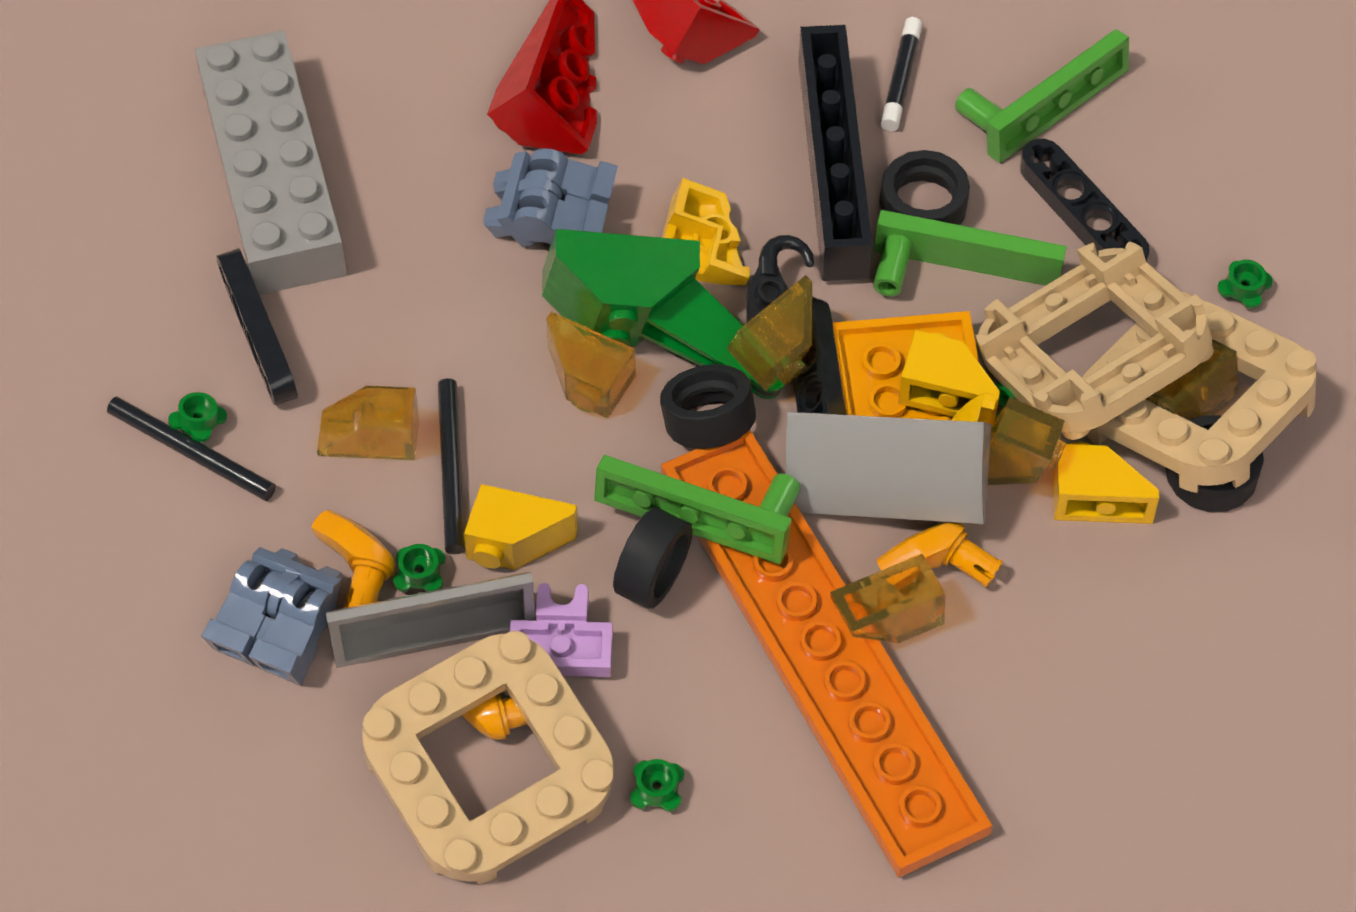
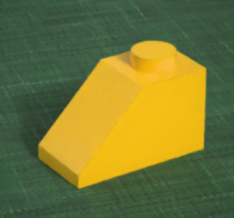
M915 330L901 376L898 404L954 417L967 402L980 394L989 393L997 395L989 422L991 426H994L1000 391L966 344L961 340L952 339L942 333H927Z
M1086 442L1057 444L1052 469L1054 520L1153 524L1159 501V489L1111 448L1103 445H1091Z
M481 484L464 531L466 558L486 568L504 567L515 570L576 539L578 534L577 505Z

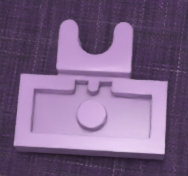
M541 583L537 588L536 621L511 620L510 631H520L526 634L529 639L539 644L552 658L562 676L611 677L613 623L588 622V587L585 584L577 585L574 599L568 604L559 605L551 599L550 586L547 583Z

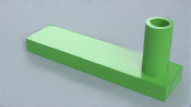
M1118 29L1113 30L1005 109L1000 108L972 88L964 90L959 95L955 103V109L987 132V154L997 162L1002 163L1027 143L1129 70V37Z
M880 210L874 252L881 253L873 287L879 294L884 296L899 295L909 259L1046 286L1061 277L1067 246Z
M604 454L596 468L594 501L640 517L653 507L660 508L690 522L693 535L781 565L788 550L792 518L788 517L798 497L801 486L794 477L787 474H777L774 476L760 506L757 507Z

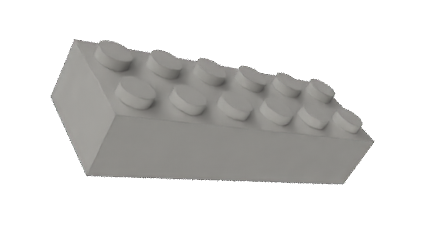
M281 30L195 48L201 83L247 267L259 295L347 276L342 240L285 31Z

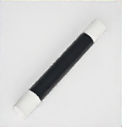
M909 17L905 20L881 120V127L886 131H896L899 128L923 25L922 21L916 17Z

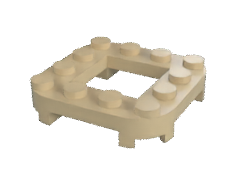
M1130 241L1125 249L1110 248L1097 251L1094 243L1081 247L1077 250L1081 262L1079 266L1010 308H1007L998 299L991 302L984 309L987 318L983 322L979 333L975 335L988 371L1003 386L1007 387L1014 397L1042 424L1050 429L1062 432L1063 436L1067 439L1076 440L1086 436L1091 429L1109 422L1188 373L1200 363L1209 360L1214 353L1210 327L1199 296L1197 294L1189 298L1146 262L1142 247ZM1110 300L1152 336L1085 379L1073 369L1066 373L1037 346Z
M1182 292L1188 298L1191 297L1189 293ZM1204 300L1201 301L1210 327L1214 349L1211 358L1257 381L1209 430L1144 399L1109 422L1091 429L1086 435L1097 445H1101L1107 438H1110L1178 473L1179 487L1194 493H1198V485H1220L1232 481L1233 486L1237 488L1250 479V464L1298 414L1306 418L1311 415L1315 407L1316 356L1313 352L1277 333ZM1135 323L1085 372L1082 378L1085 379L1152 336Z
M520 631L492 635L465 648L383 695L375 702L363 719L362 738L367 767L370 773L375 774L424 854V861L437 875L441 873L446 877L459 881H477V884L491 881L497 878V871L585 820L586 824H589L602 812V807L606 803L611 791L613 760L606 742L549 654L539 644L529 639L526 634ZM503 692L505 696L510 695L557 771L469 822L419 739Z

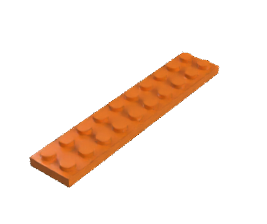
M751 430L738 440L724 446L695 449L661 464V474L757 507L760 506L774 476L777 475ZM794 503L788 517L792 518L788 550L781 565L698 537L897 877L900 878L991 835L993 825L797 505Z

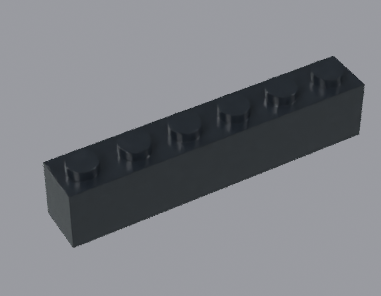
M846 25L800 27L798 63L822 281L869 279L872 237Z

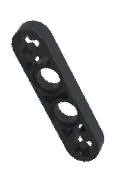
M1035 139L1024 146L1020 162L1022 176L1085 246L1094 243L1097 251L1110 248L1125 249L1130 241L1142 247L1146 262L1148 261L1150 250L1146 239L1059 145L1048 139ZM1037 159L1039 162L1034 163L1033 160ZM1047 160L1050 162L1049 167L1044 163ZM1063 186H1073L1080 190L1082 195L1076 199H1066L1059 195L1057 190ZM1091 217H1101L1106 219L1111 226L1105 230H1095L1090 228L1085 221Z
M238 248L216 255L223 283L272 403L277 405L298 398L290 368L241 250Z
M800 294L790 303L791 343L788 348L797 412L846 415L829 304L814 296ZM815 350H816L815 357H814V359H813V361H812V363H811L812 356H813V354H814V352H815ZM822 389L821 397L816 405L818 395Z

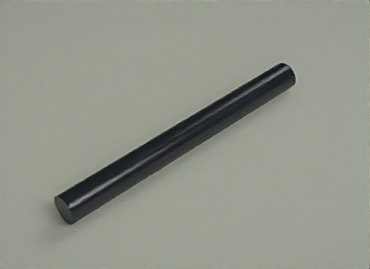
M447 378L438 382L445 552L448 554H460L465 550L458 395L457 382Z
M118 396L109 402L107 407L108 414L264 501H268L273 496L276 485L208 446L195 441L181 431L171 428L168 424Z

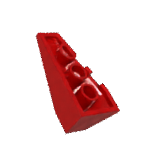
M549 0L496 88L487 115L493 120L498 129L509 135L518 145L553 149L581 155L589 150L597 125V110L590 106V93L596 90V77L589 72V57L595 54L594 11L583 0Z
M632 0L648 32L663 44L661 52L684 64L686 59L705 65L755 38L760 31L755 24L723 0H719V2L716 0Z

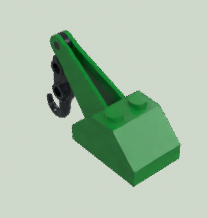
M556 229L542 270V297L588 343L601 344L604 348L611 350H621L629 346L636 347L641 341L647 339L699 366L718 364L729 365L739 369L750 379L754 394L763 399H773L781 393L788 380L787 369L779 359L785 355L791 343L790 291L778 268L777 257L782 250H795L801 254L805 265L809 268L814 266V257L811 249L804 241L791 235H778L766 242L761 248L758 259L759 266L746 294L745 328L695 279L700 268V241Z

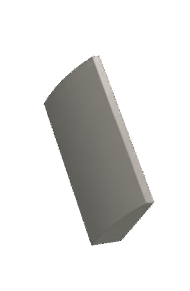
M787 412L786 474L794 477L801 486L795 504L801 513L985 524L991 424L969 421Z
M530 572L328 611L326 612L336 668L484 639L492 635L506 634L510 632L511 620L535 621L532 575Z

